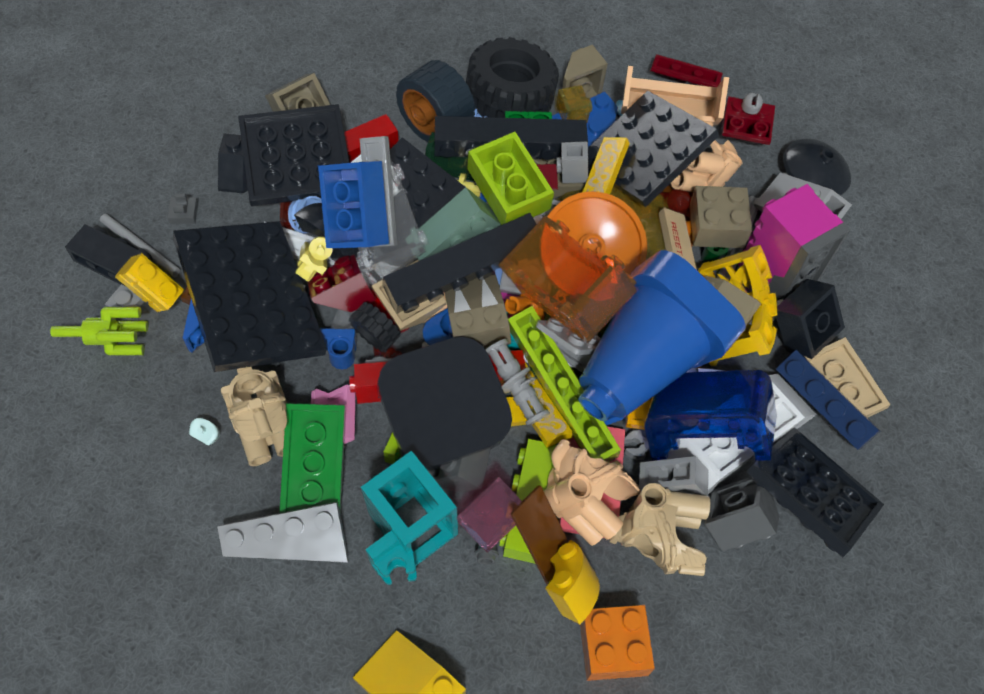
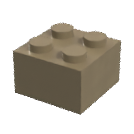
M696 186L689 204L693 246L745 248L752 233L748 189L741 187Z

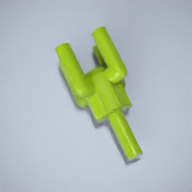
M104 307L100 311L101 318H86V320L82 321L81 326H52L50 329L52 337H82L85 345H104V352L107 355H144L145 346L143 344L117 345V342H136L137 332H147L149 323L148 321H116L115 318H140V307Z

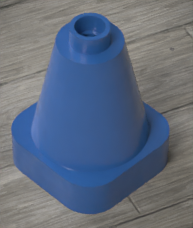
M666 250L658 251L637 266L614 291V300L618 308L579 379L584 392L579 396L578 400L590 415L600 421H606L611 415L624 418L690 369L723 357L745 331V321L740 312L688 261L673 252Z

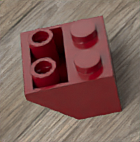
M728 96L725 104L724 118L720 122L719 134L770 145L775 105L763 103L757 114H748L742 109L743 99Z
M355 255L339 258L335 261L334 265L326 269L323 275L316 272L308 282L312 301L328 307L353 312L364 302L369 304L376 300L369 280Z

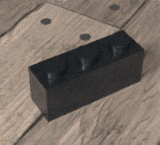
M86 224L65 246L74 262L120 285L124 284L115 276L132 256L142 253L152 261V256L146 250L141 248L137 250L131 247L125 240L121 238L115 239L109 236L103 229L99 227L94 229Z

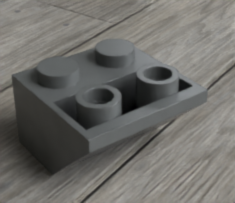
M490 448L428 472L443 489L458 492L481 490Z

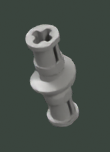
M503 339L488 347L486 352L497 367L498 374L505 381L502 386L504 393H512L513 400L517 406L519 405L527 419L526 425L530 426L549 415L550 412L548 409L544 410L536 396V391L530 386V383L535 381L536 378L525 377L530 371V367L523 370L520 369L519 362L513 357L507 346L509 342L507 339ZM499 350L502 353L504 359L506 360V364H504L503 360L501 359L498 353ZM528 400L534 408L536 415H534L531 408L529 407L527 403Z

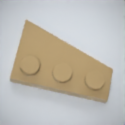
M846 337L825 346L813 359L807 358L867 418L890 406V403Z

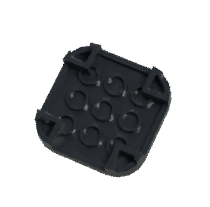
M466 337L450 338L396 356L389 360L380 371L377 383L378 398L381 399L399 447V454L403 457L412 451L427 471L436 470L442 465L489 448L491 450L498 446L510 431L512 423L510 406L488 353L474 339Z

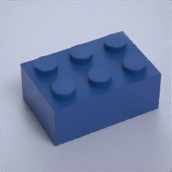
M382 161L318 166L326 248L373 247L389 244Z

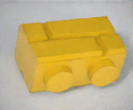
M142 253L132 256L115 276L144 302H148V305L156 312L171 308L184 290Z

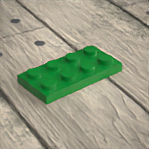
M286 404L287 424L284 430L280 513L338 502L341 516L346 406Z

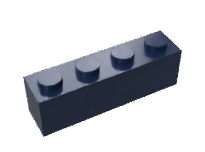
M795 350L776 368L857 450H861L881 432L799 351Z

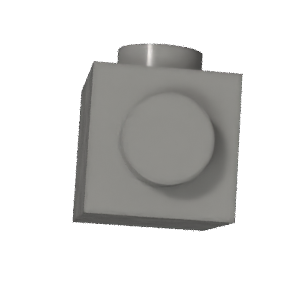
M588 142L562 143V157H557V173H562L563 183H586L588 179Z

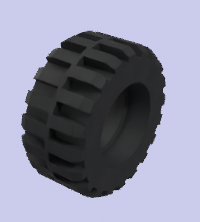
M512 37L508 39L496 38L494 41H486L471 54L466 84H468L473 95L475 109L483 117L504 118L505 111L549 112L558 85L559 70L554 59L550 58L549 53L546 50L542 51L537 44L534 43L532 45L527 40L522 39L520 41Z

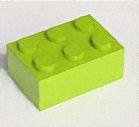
M516 132L468 151L467 169L501 225L528 213L535 217L551 210L554 191Z

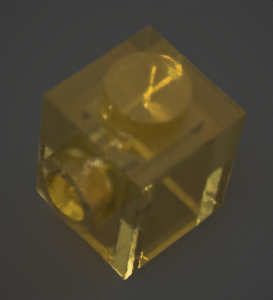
M582 86L558 90L556 107L561 119L586 120V123H588L589 114L592 112V102L590 98L586 97Z

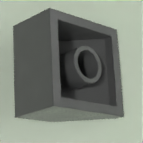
M749 477L712 491L710 512L705 525L720 549L725 551L732 548H741L753 541L766 540L777 534L779 514L773 495L765 488L758 486L753 478Z

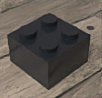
M807 279L777 306L776 318L786 350L791 353L797 350L805 357L813 359L845 328L835 286L832 284Z

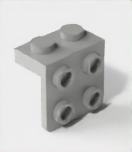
M553 318L539 320L536 328L551 337L567 363L583 373L601 338L593 333L583 331L579 328L580 324L570 318H565L564 320Z

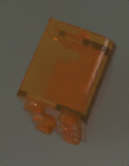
M545 216L505 257L499 266L525 297L583 341L589 343L637 292L634 287L636 281L623 270L626 266L617 256L612 255L609 257L603 255L599 260V257L591 249L586 248L583 250L580 244L568 235L570 230L562 221L557 220L554 222Z

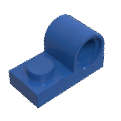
M320 329L331 365L341 370L351 367L355 361L357 348L355 329ZM340 350L347 351L344 354H336Z

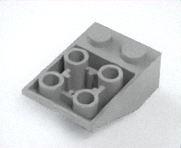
M779 173L753 206L763 213L762 208L767 202L772 199L778 200L790 189H798L806 184L814 190V193L840 219H842L852 204L832 189Z

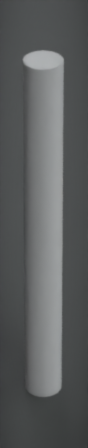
M103 214L100 217L101 223L135 249L139 250L141 248L146 250L152 256V261L172 277H176L180 273V269L108 214Z

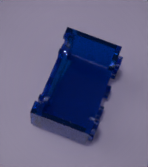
M761 370L686 372L651 399L644 428L652 461L666 460L669 450L672 448L673 450H679L680 438H736L738 449H744L745 446L750 448L755 453V460H771L777 418L771 378L766 372Z

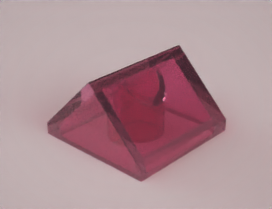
M496 475L457 512V520L488 553L516 526L510 513L522 501Z

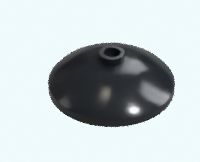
M799 139L792 142L785 150L783 163L789 176L832 189L840 196L850 187L851 173L844 157L832 146L815 139Z

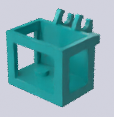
M412 451L361 486L369 516L384 534L382 538L365 549L372 568L387 585L392 584L390 575L397 567L406 569L409 582L416 581V566L458 535L456 505ZM414 497L427 514L410 527H407L395 510ZM436 525L441 532L413 552L411 543Z

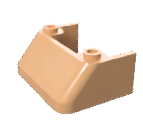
M628 66L621 114H624L644 93L649 91L712 127L718 125L724 118L729 77H724L716 88L632 78L633 66Z

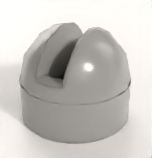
M751 92L744 97L741 105L742 109L748 114H757L762 107L763 99L760 94Z

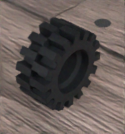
M364 302L348 319L350 325L354 327L355 331L362 338L367 340L368 344H372L375 349H379V351L384 353L401 336L397 326L392 324L393 321L388 319L386 314L381 313L377 307L374 308L372 304Z

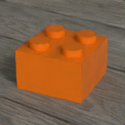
M645 605L592 609L587 618L580 624L587 681L649 676L655 669Z

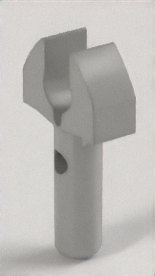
M633 430L625 437L624 444L634 442L641 446L637 449L628 448L625 450V454L634 460H644L646 457L645 453L648 450L668 449L676 441V438L647 439L642 436L641 430Z

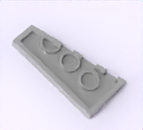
M338 502L217 526L222 555L225 557L330 562L349 561Z

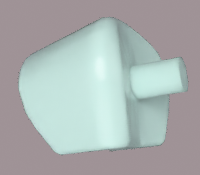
M196 418L190 424L189 435L206 445H212L220 437V430L212 422L203 418Z

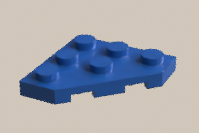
M602 92L553 115L552 119L586 120L589 147L615 122L618 106L606 92Z

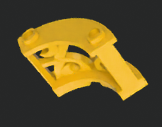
M761 245L712 262H705L698 269V272L704 278L705 276L716 278L713 271L725 267L731 279L729 280L723 275L717 274L720 279L728 281L745 293L747 291L744 286L749 288L751 284L752 291L747 294L761 303L746 325L745 331L723 357L709 362L710 366L717 365L719 360L758 351L760 356L770 354L773 348L777 329L772 327V317L777 316L776 294H770L767 279L772 278ZM740 262H744V265L741 266L737 271H735L731 266Z

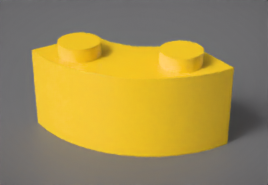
M570 540L562 545L558 552L550 559L555 567V574L545 589L562 616L580 625L590 614L598 599L600 583L582 549L577 543Z

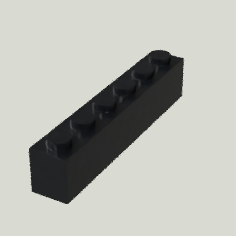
M435 116L434 156L447 158L468 157V151L516 132L533 159H557V157H562V143L588 142L586 120Z
M528 213L383 277L382 286L396 314L402 311L410 313L416 310L419 304L424 301H437L444 296L445 292L451 289L459 291L468 286L469 281L476 278L479 281L484 280L493 274L492 271L498 268L506 270L517 263L516 260L526 257V259L538 255L540 230L531 213Z

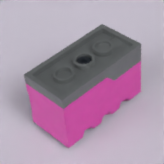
M808 184L798 189L792 188L782 198L778 200L772 199L763 206V213L755 223L756 227L748 239L747 247L742 251L744 252L751 247L761 245L772 278L767 279L770 294H776V301L785 300L807 279L820 281L851 231L824 204ZM740 262L738 266H743L744 262Z

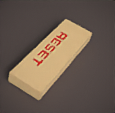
M663 208L659 212L666 251L681 256L696 269L685 216Z

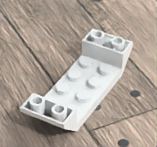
M779 374L766 375L756 382L755 385L746 389L682 434L655 461L696 456L708 469L709 494L720 481L794 427L796 429L800 428L815 417L816 413Z

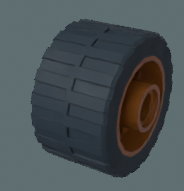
M431 60L400 80L397 84V105L401 115L411 130L419 138L430 144H434L435 116H475L474 98L468 84H466L464 78L456 69L445 62Z

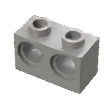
M696 456L640 462L639 489L642 491L645 485L656 483L670 491L708 496V469Z

